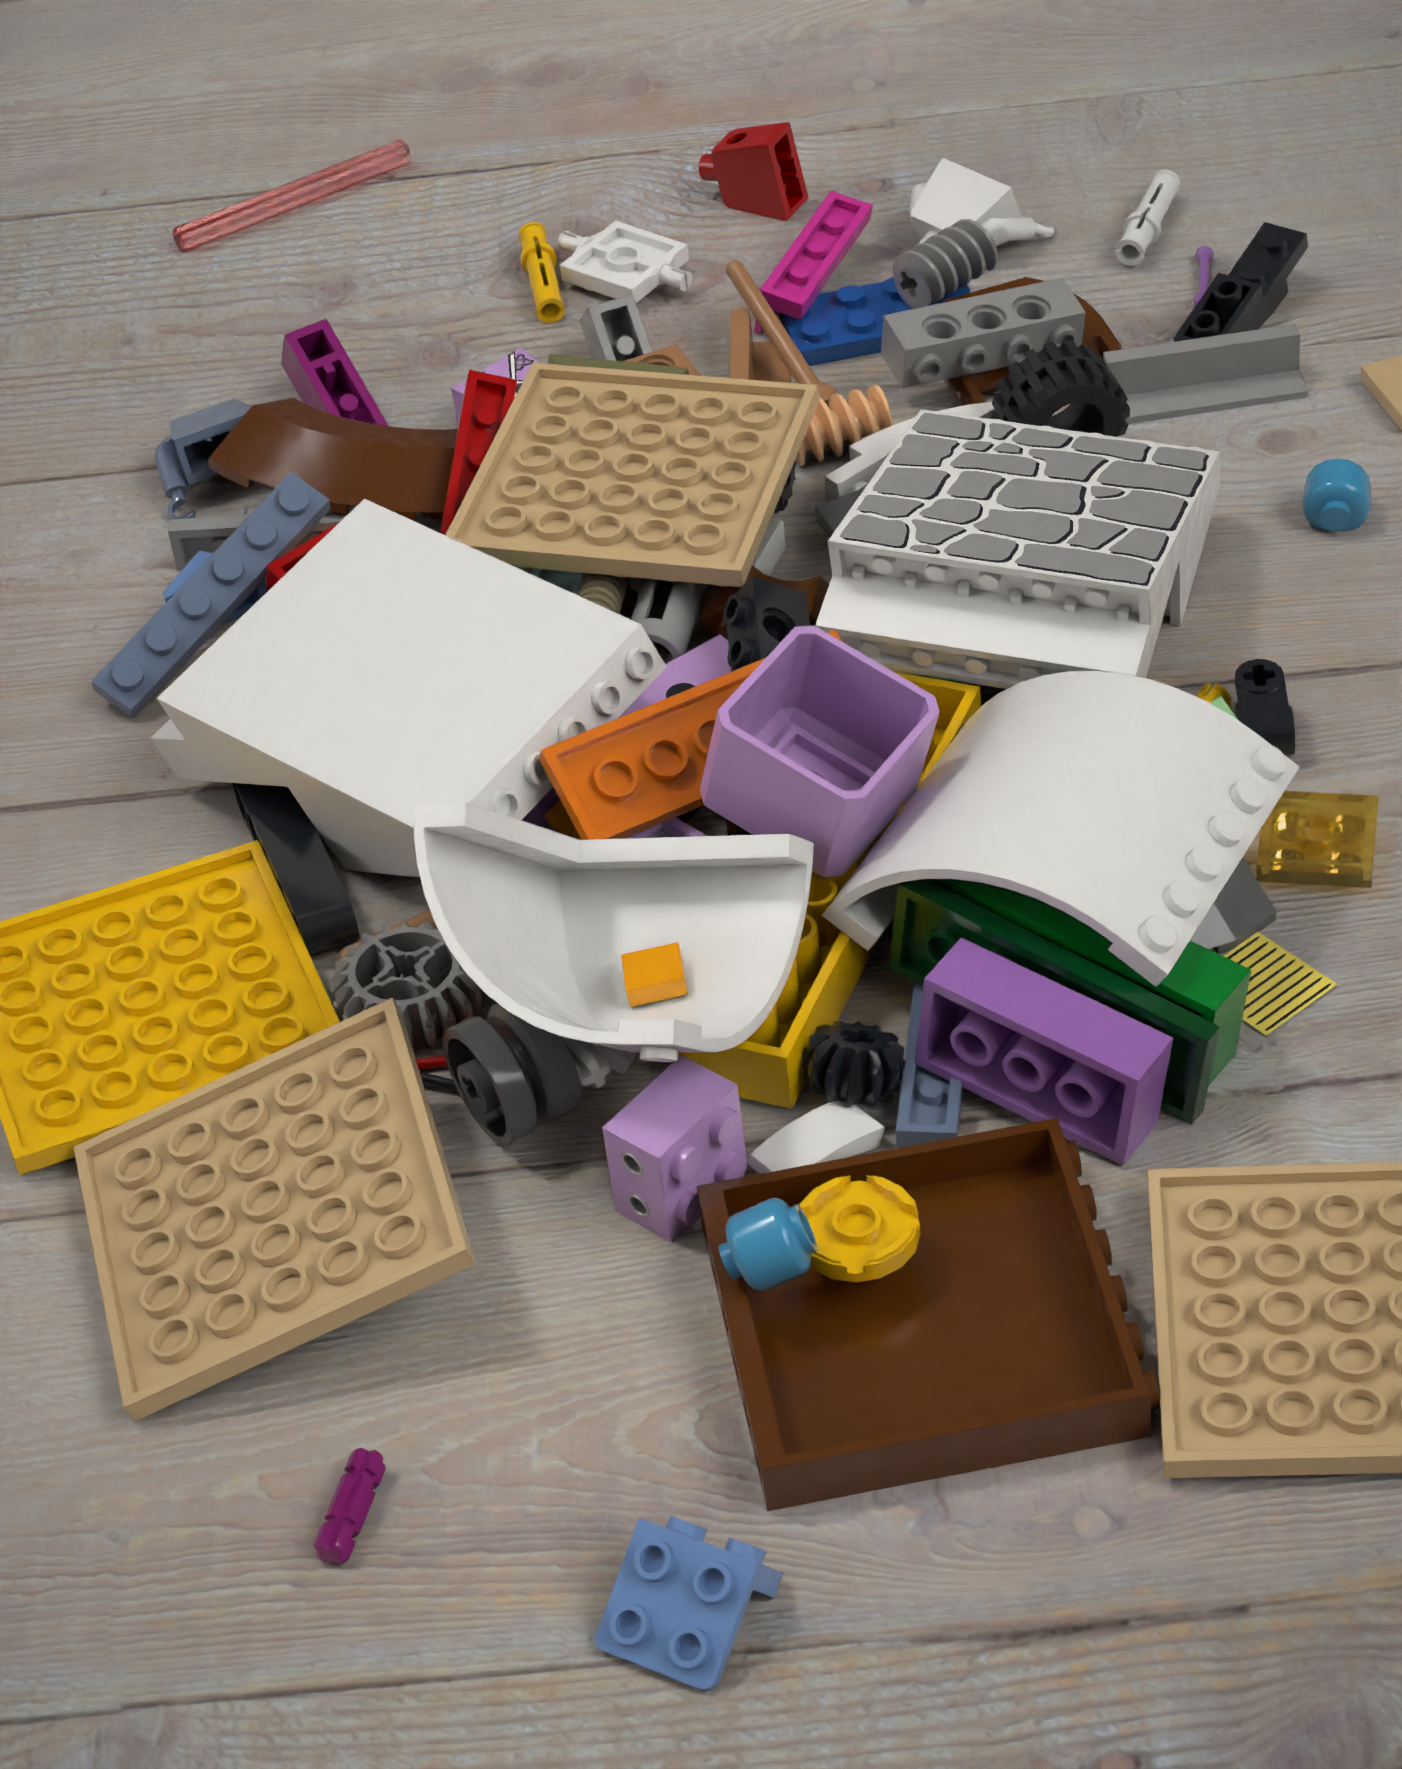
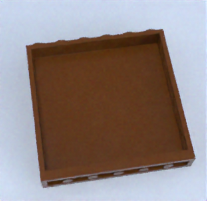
M1058 1118L696 1186L703 1234L767 1511L1151 1437V1410L1160 1408L1157 1381L1153 1370L1142 1371L1139 1360L1144 1359V1350L1140 1330L1136 1321L1129 1323L1125 1321L1123 1313L1128 1311V1303L1124 1283L1120 1274L1110 1276L1107 1267L1112 1266L1109 1239L1105 1229L1095 1230L1092 1221L1097 1220V1211L1093 1191L1090 1184H1079L1077 1177L1082 1176V1166L1078 1147L1075 1140L1065 1142ZM866 1175L883 1177L902 1186L916 1203L921 1231L916 1252L902 1268L880 1279L862 1282L834 1280L810 1267L804 1275L761 1292L751 1288L743 1277L732 1280L725 1269L719 1253L718 1246L727 1242L725 1233L726 1223L732 1215L770 1198L781 1199L789 1207L796 1204L799 1205L814 1188L834 1178L850 1176L851 1182H867Z

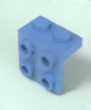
M670 1516L665 1528L639 1518L595 1636L596 1645L604 1652L706 1691L712 1690L720 1682L752 1591L754 1590L774 1598L783 1572L762 1564L767 1551L729 1537L725 1549H721L703 1542L708 1529Z

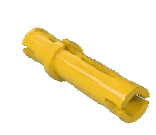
M529 222L523 225L518 232L520 236L519 241L522 246L520 262L522 269L529 276L537 318L544 323H555L565 315V309H563L565 305L562 301L555 272L557 257L554 248L548 244L546 228L538 222Z

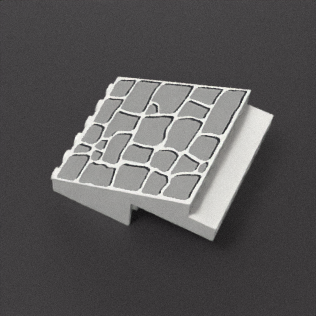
M921 409L828 540L832 578L815 626L826 633L835 629L842 642L891 671L1008 689L1020 682L1042 675L1067 671H1103L1146 678L1163 616H1170V625L1181 626L1220 487V451Z

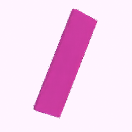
M834 191L828 193L760 288L761 293L775 314L780 312L800 320L871 220L872 204ZM755 320L754 333L761 335L764 331L758 321Z

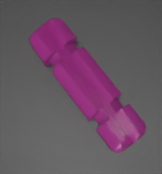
M360 1447L350 1454L344 1469L348 1473L340 1478L324 1517L328 1522L320 1526L314 1540V1547L317 1550L316 1555L325 1563L331 1561L341 1565L347 1562L356 1543L352 1538L360 1534L376 1494L373 1489L380 1485L386 1470L385 1464L382 1462L383 1455L375 1449L368 1451Z

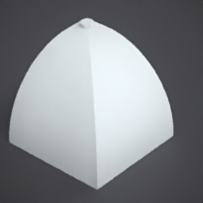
M467 802L414 804V843L417 867L426 901L439 932L467 975L494 1001L531 1025L566 1038L627 1052H640V1060L677 1062L678 1052H719L741 1044L760 1027L779 999L790 974L803 931L812 875L813 842L792 834L579 840ZM679 942L688 995L630 1007L625 990L621 955Z

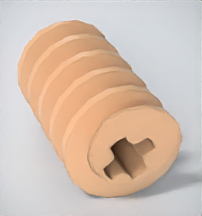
M876 384L870 385L867 388L866 396L860 390L853 389L848 393L847 402L841 394H833L829 399L828 406L823 399L819 398V403L795 459L798 465H805L806 450H811L818 462L824 460V449L827 445H830L837 458L842 457L844 441H849L850 445L862 440V437L892 426L889 405L880 386Z

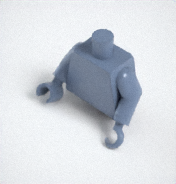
M235 399L227 400L170 422L171 435L167 436L157 446L154 455L167 498L173 499L167 509L170 519L195 518L196 513L193 510L184 517H178L174 513L179 506L186 503L185 495L189 492L188 485L219 475L208 468L209 457L252 405Z

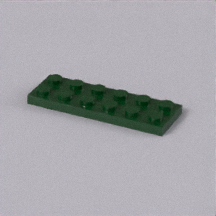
M927 879L906 881L898 884L889 959L890 970L924 986V978L960 938L970 941L1173 1037L1160 1109L1190 1125L1204 1111L1220 1032L1219 1026Z

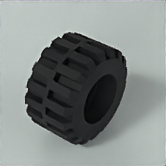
M1063 341L1060 347L1051 342L1043 344V350L1035 352L1034 349L1024 354L1026 358L1020 363L1014 361L1007 368L1010 374L1008 377L1000 378L997 384L1000 393L993 395L994 419L1036 426H1050L1052 428L1085 433H1099L1114 437L1124 435L1128 428L1125 419L1130 417V407L1126 402L1128 398L1098 352L1094 353L1092 348L1085 344L1077 347L1074 341ZM1069 405L1067 408H1065V409H1064L1063 411H1061L1060 413H1058V414H1056V415H1053V414H1054L1055 412H1057L1059 409L1063 408L1064 406Z

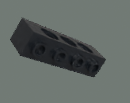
M752 576L736 594L729 597L724 607L723 620L727 624L729 644L727 661L731 667V672L766 658L794 627L810 626L806 593Z

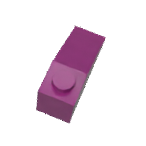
M327 319L284 335L281 365L303 403L347 419L389 426Z

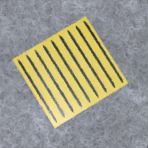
M1259 932L1224 955V957L1251 969L1242 1020L1265 1036L1338 985Z

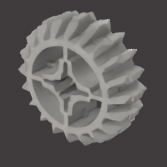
M405 920L401 928L390 930L383 925L381 933L376 936L362 934L361 944L346 946L345 957L335 961L334 976L331 977L332 985L330 987L334 1010L340 1022L393 998L402 1012L413 1050L416 1046L427 1044L434 1050L436 1040L443 1037L446 1029L482 1012L481 1003L483 996H485V992L467 975L453 956L438 928L433 929L428 920L424 921L419 927H411Z

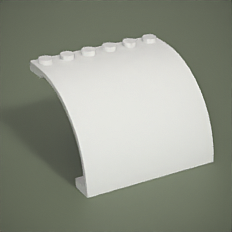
M1067 671L1042 675L1020 682L998 693L983 704L968 719L822 916L868 951L894 918L899 883L922 879H958L981 882L1007 888L1036 898L1085 923L1112 942L1108 948L1111 953L1157 987L1173 968L1296 774L1299 766L1286 757L1278 748L1272 746L1230 714L1178 688L1147 678L1114 672Z

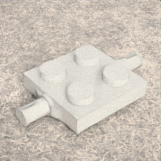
M614 221L602 232L590 237H582L569 231H564L558 238L559 249L574 253L560 264L562 281L583 287L586 290L615 299L633 294L635 303H637L659 284H667L686 291V288H689L692 283L691 272L679 269L689 260L688 245L618 221Z

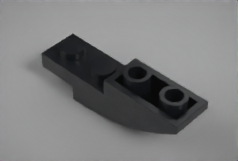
M1264 222L1228 275L1222 273L1216 275L1174 336V342L1258 330L1288 294L1287 278L1308 248L1307 233Z

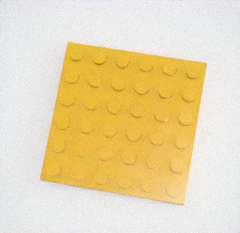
M258 840L0 921V1121L19 1176L74 1158V1146L340 1022Z

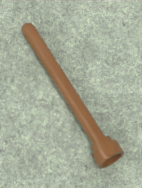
M739 260L729 261L726 265L728 277L796 382L799 384L818 385L819 398L823 399L828 406L830 397L838 393L836 388L818 380L742 262Z

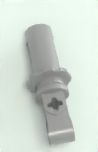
M629 577L630 586L639 595L631 620L642 625L655 648L660 643L670 651L667 661L664 662L665 664L685 654L697 616L701 613L709 584L667 582L665 580Z

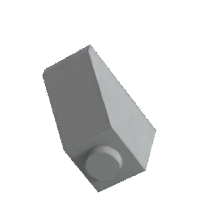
M633 294L590 306L579 320L591 357L594 359L626 361L652 352Z

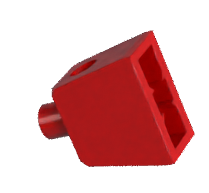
M790 122L734 129L712 149L711 154H703L700 158L698 170L701 179L705 181H718L723 203L730 209L788 221L809 198Z

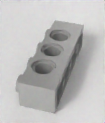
M1063 278L884 315L881 355L902 389L1007 367L1014 361L1020 363L1026 358L1025 353L1032 349L1035 352L1043 350V344L1051 342L1060 347L1063 341H1074L1076 346L1079 347L1082 344L1086 312Z

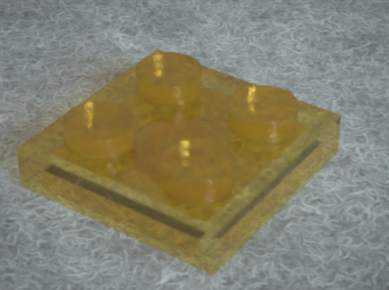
M1284 791L1261 827L1256 864L1257 881L1372 888L1379 796Z

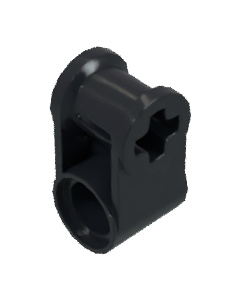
M1254 659L1244 662L1235 671L1237 695L1235 716L1241 723L1253 730L1272 746L1278 748L1284 755H1295L1293 710L1288 703L1282 668L1275 662L1267 659Z

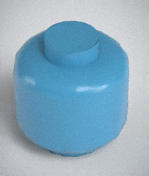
M1340 458L1325 460L1315 465L1307 475L1303 496L1305 518L1312 527L1326 531H1349L1359 528L1364 523L1369 513L1371 500V483L1366 471L1353 461Z
M770 1198L729 1217L725 1230L727 1242L718 1246L722 1262L731 1279L736 1280L743 1277L751 1288L761 1292L804 1275L810 1268V1254L818 1251L813 1230L801 1207L797 1204L789 1207L786 1202L778 1198Z

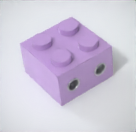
M682 1055L678 1057L677 1062L669 1065L602 1127L616 1212L670 1242L687 1226L695 1224L701 1219L696 1186L741 1178L748 1169L738 1085Z

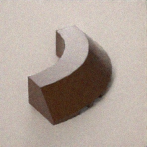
M296 398L252 405L209 457L208 468L244 487L250 488L254 486L255 481L272 487V491L292 472L330 499V512L347 514L349 505L356 507L363 499H366L413 521L416 519V512H420L423 516L430 519L442 520L458 429H413L365 423L336 416L311 407Z

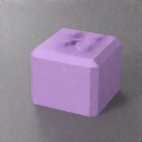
M815 625L794 627L717 710L700 786L703 804L753 835L792 834L813 842L812 871L822 877L843 876L917 790L940 712L936 698L931 693Z

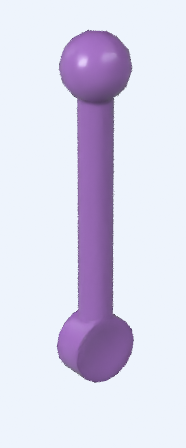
M1201 246L1195 253L1196 260L1200 265L1199 293L1194 296V307L1207 290L1209 284V262L1212 261L1214 256L1213 250L1209 246Z

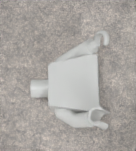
M945 158L939 162L929 181L915 185L911 192L909 216L920 241L919 243H924L929 237L937 235L946 227H951L960 219H971L978 222L989 232L996 246L1007 241L1030 240L1034 235L1049 238L1055 233V229L1051 224L1041 220L1036 223L1030 217L1021 216L1010 186Z

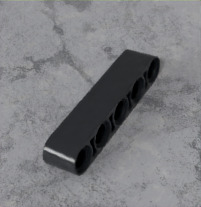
M232 783L246 826L253 841H259L309 954L313 955L359 940V928L349 898L315 826L290 789L284 786Z

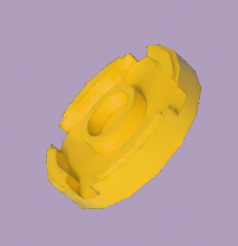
M866 1175L867 1182H851L850 1176L834 1178L814 1188L799 1204L810 1223L818 1246V1251L810 1254V1267L831 1279L849 1282L880 1279L902 1268L916 1252L921 1235L916 1203L902 1186L883 1177Z

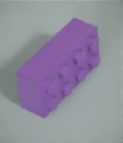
M960 938L924 978L914 1063L949 1081L950 1078L962 1082L963 1088L1033 1122L1058 1118L1065 1138L1071 1141L1075 1140L1077 1144L1123 1166L1158 1123L1173 1037Z

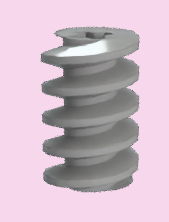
M960 219L951 227H946L937 235L929 237L924 243H919L910 251L903 252L896 258L893 265V278L900 297L912 309L930 306V303H937L943 299L944 295H950L955 292L957 287L966 286L970 283L971 279L981 277L985 270L991 271L995 268L998 260L994 239L978 222L971 219Z

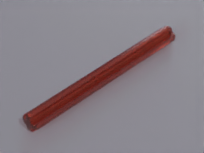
M399 139L179 225L172 230L174 242L181 252H186L405 166L412 160L409 146Z

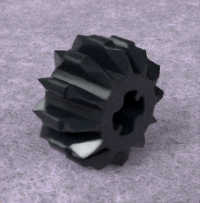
M838 1020L834 1021L833 1025L824 1024L817 1026L814 1035L810 1036L808 1047L805 1048L804 1079L810 1083V1090L812 1092L826 1095L829 1102L840 1100L846 1102L849 1107L854 1103H861L872 1107L875 1106L876 1102L884 1103L891 1101L894 1092L898 1091L906 1063L903 1059L905 1048L898 1043L896 1035L890 1032H881V1027L878 1025L866 1026L862 1025L859 1021L854 1024H847Z

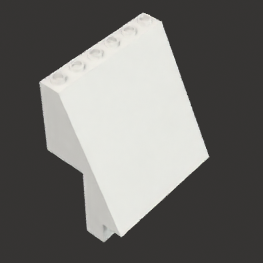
M363 499L156 698L170 719L150 739L178 779L288 787L344 870L420 877L414 843V804L467 802L522 820L553 787L539 760L541 750L619 718L667 666L640 623L369 500Z

